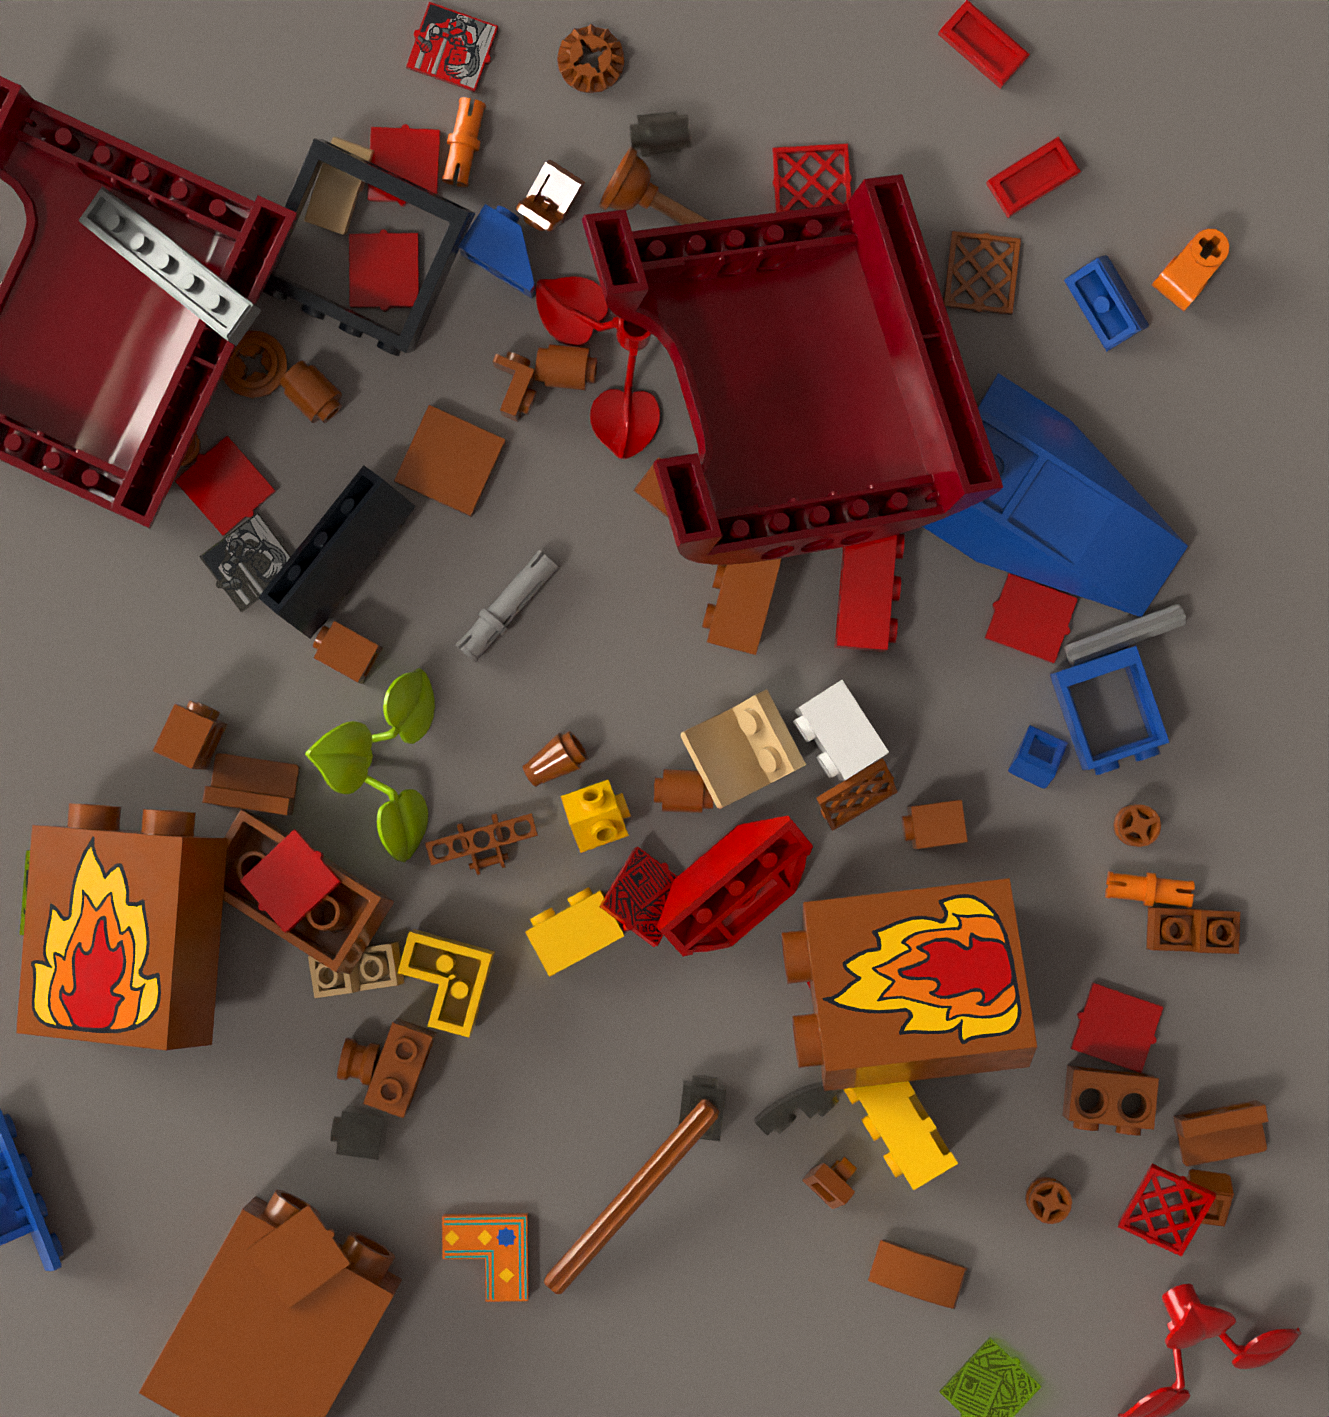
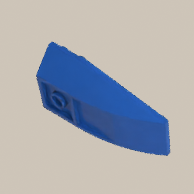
M998 373L977 404L1003 488L996 494L963 511L922 527L976 562L1142 617L1188 545L1068 417Z

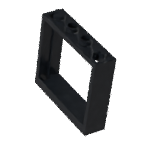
M314 138L285 205V208L296 212L298 217L263 292L281 301H286L287 297L303 303L301 306L303 312L318 319L324 320L325 315H328L340 321L338 328L350 335L362 338L363 333L378 340L376 345L378 348L392 355L399 356L401 351L404 353L413 352L458 254V246L466 235L475 212L324 139ZM323 162L449 222V226L401 334L276 274V270Z

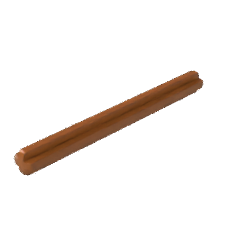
M703 1099L698 1103L546 1275L544 1283L549 1289L558 1295L567 1289L718 1119L720 1111L707 1099Z

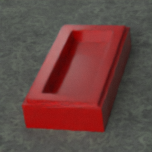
M968 0L961 5L938 33L943 40L1000 89L1030 55Z
M1058 136L987 180L986 185L1007 218H1010L1075 178L1081 171Z

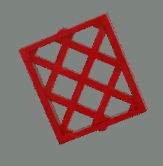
M848 144L772 148L774 173L772 185L775 191L776 212L790 211L798 200L807 208L820 207L827 199L834 205L842 204L832 195L840 184L846 187V201L844 203H847L851 198L850 183L852 176L849 170ZM834 151L826 161L816 153ZM805 153L797 163L787 154ZM839 154L844 158L845 171L842 175L830 166ZM810 156L821 165L813 176L801 167ZM780 158L792 167L783 178L778 175V161ZM825 170L837 179L828 190L816 181ZM796 171L807 180V183L799 191L787 183ZM812 185L823 194L814 206L803 197V194ZM782 187L794 196L785 207L780 204L779 190Z
M1152 1163L1121 1216L1118 1228L1146 1240L1149 1244H1155L1182 1257L1216 1199V1193L1189 1181L1185 1176H1178ZM1162 1176L1175 1182L1176 1185L1161 1188L1157 1177ZM1150 1180H1152L1155 1190L1143 1193ZM1184 1189H1190L1203 1195V1197L1189 1201ZM1179 1191L1183 1203L1168 1206L1164 1195ZM1158 1196L1162 1208L1148 1211L1144 1200ZM1137 1203H1139L1142 1213L1130 1216ZM1203 1204L1195 1218L1191 1207ZM1186 1209L1189 1221L1175 1224L1171 1212ZM1165 1214L1169 1226L1155 1229L1151 1218ZM1145 1219L1149 1231L1139 1229L1131 1225V1223ZM1189 1228L1184 1239L1181 1240L1178 1230ZM1172 1232L1176 1243H1169L1159 1238L1158 1235Z

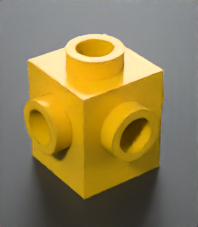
M609 779L561 796L568 822L580 853L629 836L623 820L631 817L623 793L614 795Z

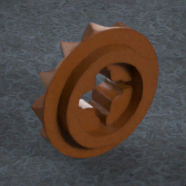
M590 24L580 29L574 28L562 40L557 56L558 68L563 79L574 89L585 93H597L611 87L620 77L624 67V52L620 41L617 40L609 29H602ZM585 44L586 48H589L593 53L602 52V55L598 57L599 73L589 63L579 64V61L584 58L582 45Z
M247 331L238 343L222 378L227 386L236 394L252 399L271 395L280 385L279 382L288 368L285 350L273 336L261 331ZM262 353L261 363L269 373L266 375L263 372L255 371L251 376L248 375L247 377L248 367L239 358L240 355L245 358L255 359L258 354L261 355Z

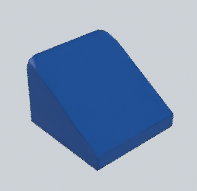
M1029 725L1008 772L1045 789L1055 777L1068 743Z

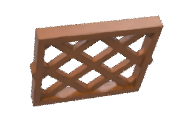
M952 231L944 294L945 307L973 310L976 313L982 311L1012 315L1021 239L994 236L989 233L976 234ZM963 238L975 239L981 244L969 253L961 243V240ZM990 243H1007L1010 247L998 256L990 246ZM957 246L965 257L954 265L955 249ZM985 248L994 260L982 269L974 259V256ZM1013 252L1012 268L1010 271L1002 260ZM969 261L978 273L966 282L957 269ZM998 264L1007 276L995 285L986 273ZM954 275L962 286L951 293L952 276ZM982 277L991 289L979 298L970 286ZM1010 281L1007 300L999 289ZM966 290L975 302L972 304L957 303L954 298ZM995 293L1003 303V306L1000 308L986 306L983 302Z
M880 759L816 797L821 808L820 812L832 831L897 793L893 781L894 777L884 759ZM880 771L884 772L881 777H876ZM884 783H888L887 788L880 789ZM875 784L871 790L865 791L869 785ZM860 786L856 792H850L853 787ZM859 798H864L860 804H855ZM850 799L846 805L839 806L843 800ZM834 801L830 807L825 806L828 802ZM833 813H839L836 818L831 819Z

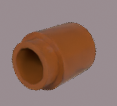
M549 344L548 348H538L535 381L545 382L547 387L586 391L588 382L595 383L597 358L590 357V348Z
M304 360L293 365L279 382L285 389L284 395L312 423L320 419L323 423L328 422L342 407L338 402L342 397V393L315 365L309 366Z
M663 769V778L655 777L654 803H662V812L702 813L703 809H713L714 801L698 770Z

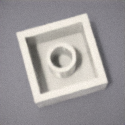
M840 680L794 710L798 715V718L793 721L795 727L806 743L812 739L821 751V754L816 756V759L829 778L837 776L839 781H845L889 753L843 680Z

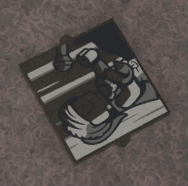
M257 512L199 557L216 578V587L224 589L240 612H243L259 600L258 597L291 555L283 545L284 538L276 536Z

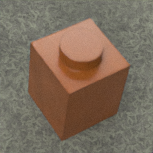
M333 621L330 628L325 625L322 627L312 646L317 650L313 657L314 659L360 684L364 683L383 647L336 621Z
M962 800L907 806L908 815L901 818L905 841H912L914 849L968 842Z

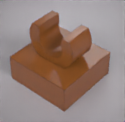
M843 1157L840 1161L836 1160L831 1167L822 1163L811 1168L802 1181L830 1208L835 1209L845 1205L855 1194V1191L846 1181L857 1168L846 1157Z

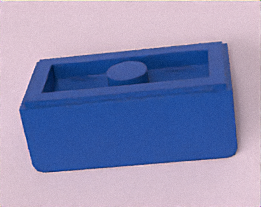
M1107 255L1096 258L1064 279L1106 352L1149 327L1147 320Z

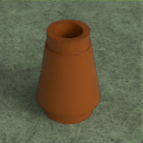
M569 731L564 735L558 733L522 768L528 780L533 786L537 787L542 783L581 769V763L588 760V756L579 739L573 732Z

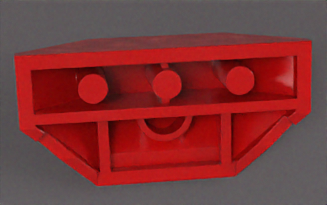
M788 815L739 824L674 879L657 928L682 957L693 955V952H709L732 947L796 892L805 869L807 856L810 855L813 845Z

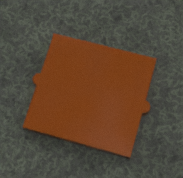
M310 1204L246 1250L263 1273V1282L273 1287L288 1309L352 1263L334 1239L335 1231L326 1228Z

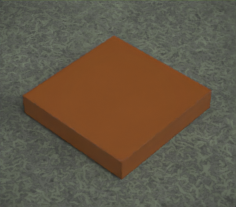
M428 405L394 482L472 517L503 450L506 439Z

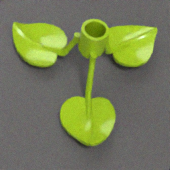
M421 668L400 675L386 691L383 711L386 722L392 726L389 731L371 735L370 730L365 724L349 721L327 732L305 752L307 758L318 768L326 783L335 792L351 794L358 790L365 782L389 797L390 801L385 802L378 810L377 830L382 844L388 853L400 862H406V860L412 857L425 834L428 824L426 801L414 789H405L398 795L395 789L369 776L368 768L373 758L372 743L393 739L399 734L405 743L414 744L429 730L434 717L435 699L430 680Z

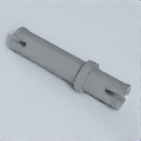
M538 550L487 610L483 608L478 613L480 618L455 646L476 663L499 635L504 636L508 631L506 627L559 567Z

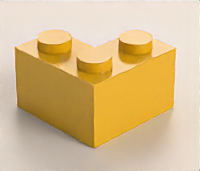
M416 929L409 931L398 973L439 984L428 1027L468 1038L471 1036L495 951Z

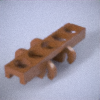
M495 813L491 815L493 824L466 832L463 823L457 824L459 834L425 843L430 863L435 865L471 854L473 863H469L470 870L475 869L477 876L481 874L480 868L500 863L502 868H506L505 860L509 859L508 853H502L501 846L538 836L533 814L530 813L499 822L498 815ZM527 820L531 825L530 832L518 835L514 830L515 824ZM505 826L510 830V837L504 839L501 828ZM494 830L496 832L497 839H495L494 837ZM484 831L489 835L490 841L486 847L481 848L475 845L473 838L477 832ZM460 839L464 851L456 852L453 848V842ZM445 843L449 848L448 855L436 858L433 854V847ZM496 848L497 855L478 860L476 853Z

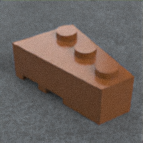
M782 558L754 563L717 566L712 588L720 590L717 604L708 603L702 628L710 629L707 643L753 655L757 654Z

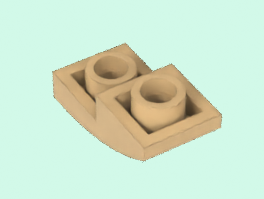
M335 136L332 138V144L371 162L374 150ZM323 162L304 221L345 235L349 229L358 194L363 191L365 182Z
M398 942L367 946L351 974L334 972L313 957L308 956L314 998L405 984L403 974L398 973L401 962Z

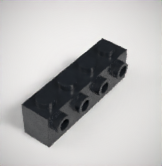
M363 465L258 598L278 616L311 639L317 630L326 623L329 615L344 596L353 589L355 582L371 562L377 559L381 550L394 533L404 525L407 517L416 506L384 479Z

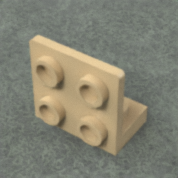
M767 689L681 733V738L716 807L719 809L806 765Z

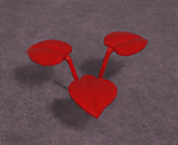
M574 276L557 279H539L536 285L537 310L544 327L557 341L569 346H582L590 340L593 329L600 332L613 328L617 329L616 335L619 344L629 351L624 392L617 389H609L602 392L593 401L591 406L590 424L596 437L617 458L626 460L639 454L653 439L660 421L659 405L655 397L646 391L632 393L637 353L648 345L651 333L619 317H614L612 321L600 323L605 318L608 307L602 288L590 279Z
M1192 1284L1178 1285L1168 1290L1162 1296V1301L1172 1320L1167 1324L1170 1333L1167 1335L1165 1343L1168 1348L1173 1349L1176 1381L1171 1387H1162L1146 1395L1127 1412L1118 1414V1417H1164L1178 1410L1189 1400L1191 1395L1187 1389H1184L1185 1378L1181 1349L1194 1346L1206 1338L1219 1336L1235 1355H1238L1232 1360L1233 1366L1238 1369H1252L1264 1366L1282 1356L1291 1348L1302 1333L1299 1328L1296 1330L1277 1329L1259 1335L1246 1346L1238 1345L1226 1333L1236 1323L1235 1316L1226 1310L1202 1304Z

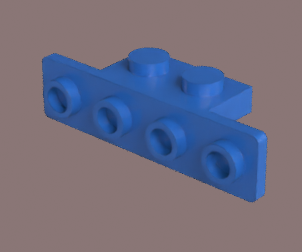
M0 1109V1246L31 1233L45 1271H55L62 1267L59 1257L64 1255L62 1245L54 1232L49 1234L44 1218L48 1216L46 1204L40 1193H33L28 1178L32 1177L31 1166L24 1153L18 1154L13 1138L17 1137L15 1125L8 1113L3 1115Z

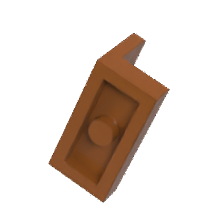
M218 753L215 755L211 786H205L202 803L293 815L300 767L297 764Z
M1257 1100L1173 1116L1182 1163L1185 1166H1194L1267 1150L1262 1123L1269 1122L1265 1104Z

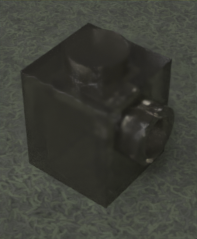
M693 1075L692 1081L683 1080L678 1126L701 1100L707 1099L718 1108L720 1113L718 1119L700 1139L720 1141L726 1095L725 1085H717V1077Z
M348 1105L342 1111L341 1117L334 1116L330 1141L337 1142L336 1154L379 1160L384 1153L389 1113L379 1109Z

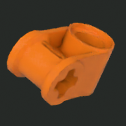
M1208 228L1200 231L1182 252L1171 260L1151 285L1184 312L1208 284V279L1226 259L1229 253L1228 239L1222 232L1216 229ZM1208 243L1214 249L1211 255L1204 259L1200 253L1203 249L1202 247Z

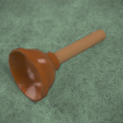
M630 147L624 155L599 203V207L603 210L609 207L614 210L626 209L627 211L633 209L637 204L645 209L650 206L682 225L709 221L658 192L659 187L650 182L651 173L649 167L637 155L638 150Z

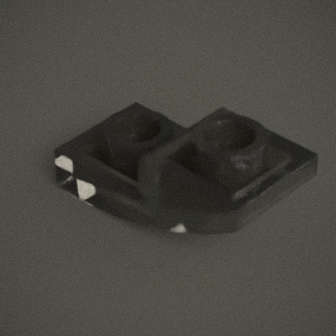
M823 1081L804 1086L768 1106L754 1118L755 1124L768 1136L773 1130L780 1134L797 1118L793 1111L798 1107L809 1119L816 1113L823 1117L839 1102L840 1099L836 1094L841 1089L824 1091Z

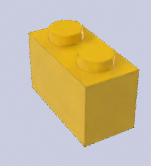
M587 887L567 898L570 907L555 914L551 907L530 918L533 927L527 929L525 933L549 977L625 936L619 921L599 907L605 897L602 890L592 893L590 887Z

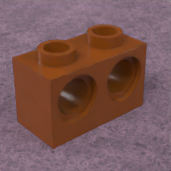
M189 700L187 706L174 704L153 751L188 768L207 770L228 724L218 720L220 714L218 710L200 702L196 703Z
M399 1018L393 1021L363 1104L404 1118L410 1109L437 1032Z
M1067 1065L1062 1116L1068 1121H1073V1128L1099 1131V1124L1116 1126V1133L1139 1136L1141 1135V1129L1154 1130L1159 1078L1147 1073ZM1089 1088L1096 1089L1099 1095L1096 1106L1089 1110L1081 1109L1079 1106L1080 1094ZM1130 1093H1138L1141 1100L1139 1109L1133 1114H1124L1121 1108L1123 1098Z

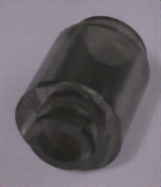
M677 111L637 115V124L629 125L631 147L640 150L641 158L680 154L681 149L691 148L688 114L678 115Z

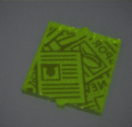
M989 1337L939 1392L961 1412L960 1417H1014L1042 1386L1020 1366L1018 1357L1008 1355Z

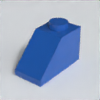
M485 204L459 244L460 253L463 257L532 299L536 294V287L522 228L517 224L519 217L503 206L498 205L496 209H493Z

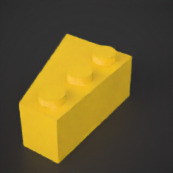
M909 1081L843 1089L852 1104L860 1100L868 1114L861 1119L873 1141L879 1138L883 1139L890 1151L883 1155L895 1178L903 1174L913 1191L958 1164Z

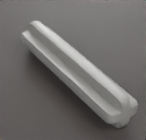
M1175 604L1070 643L1064 647L1065 655L1070 665L1076 666L1184 626L1187 623L1186 615L1181 605Z

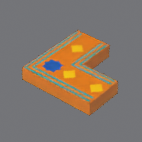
M528 1213L443 1214L442 1257L443 1259H485V1302L528 1301Z

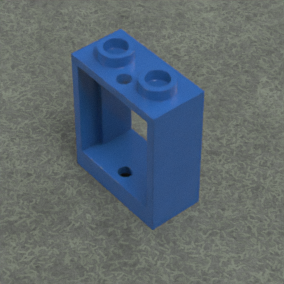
M1137 646L1050 674L1082 770L1094 768L1095 774L1100 775L1120 768L1119 759L1134 755L1136 762L1161 754L1158 746L1170 743ZM1125 668L1148 737L1092 755L1069 686Z

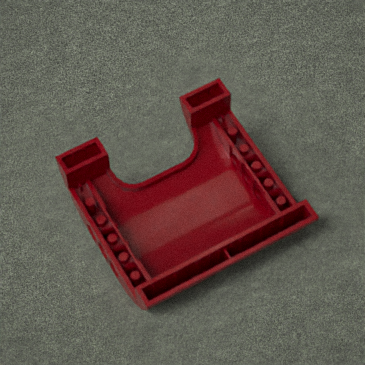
M0 76V180L14 189L24 205L27 220L23 238L0 284V460L151 529L237 346L227 341L80 223L79 219L103 186L256 305L296 222L298 214L257 195L255 201L36 101L21 85Z
M902 174L864 179L848 202L844 204L632 231L626 209L584 214L582 223L607 307L614 315L650 332L667 349L676 369L697 440L699 456L698 453L657 459L653 463L679 554L685 559L711 565H734L774 560L866 543L894 536L944 519L989 498L1003 488Z

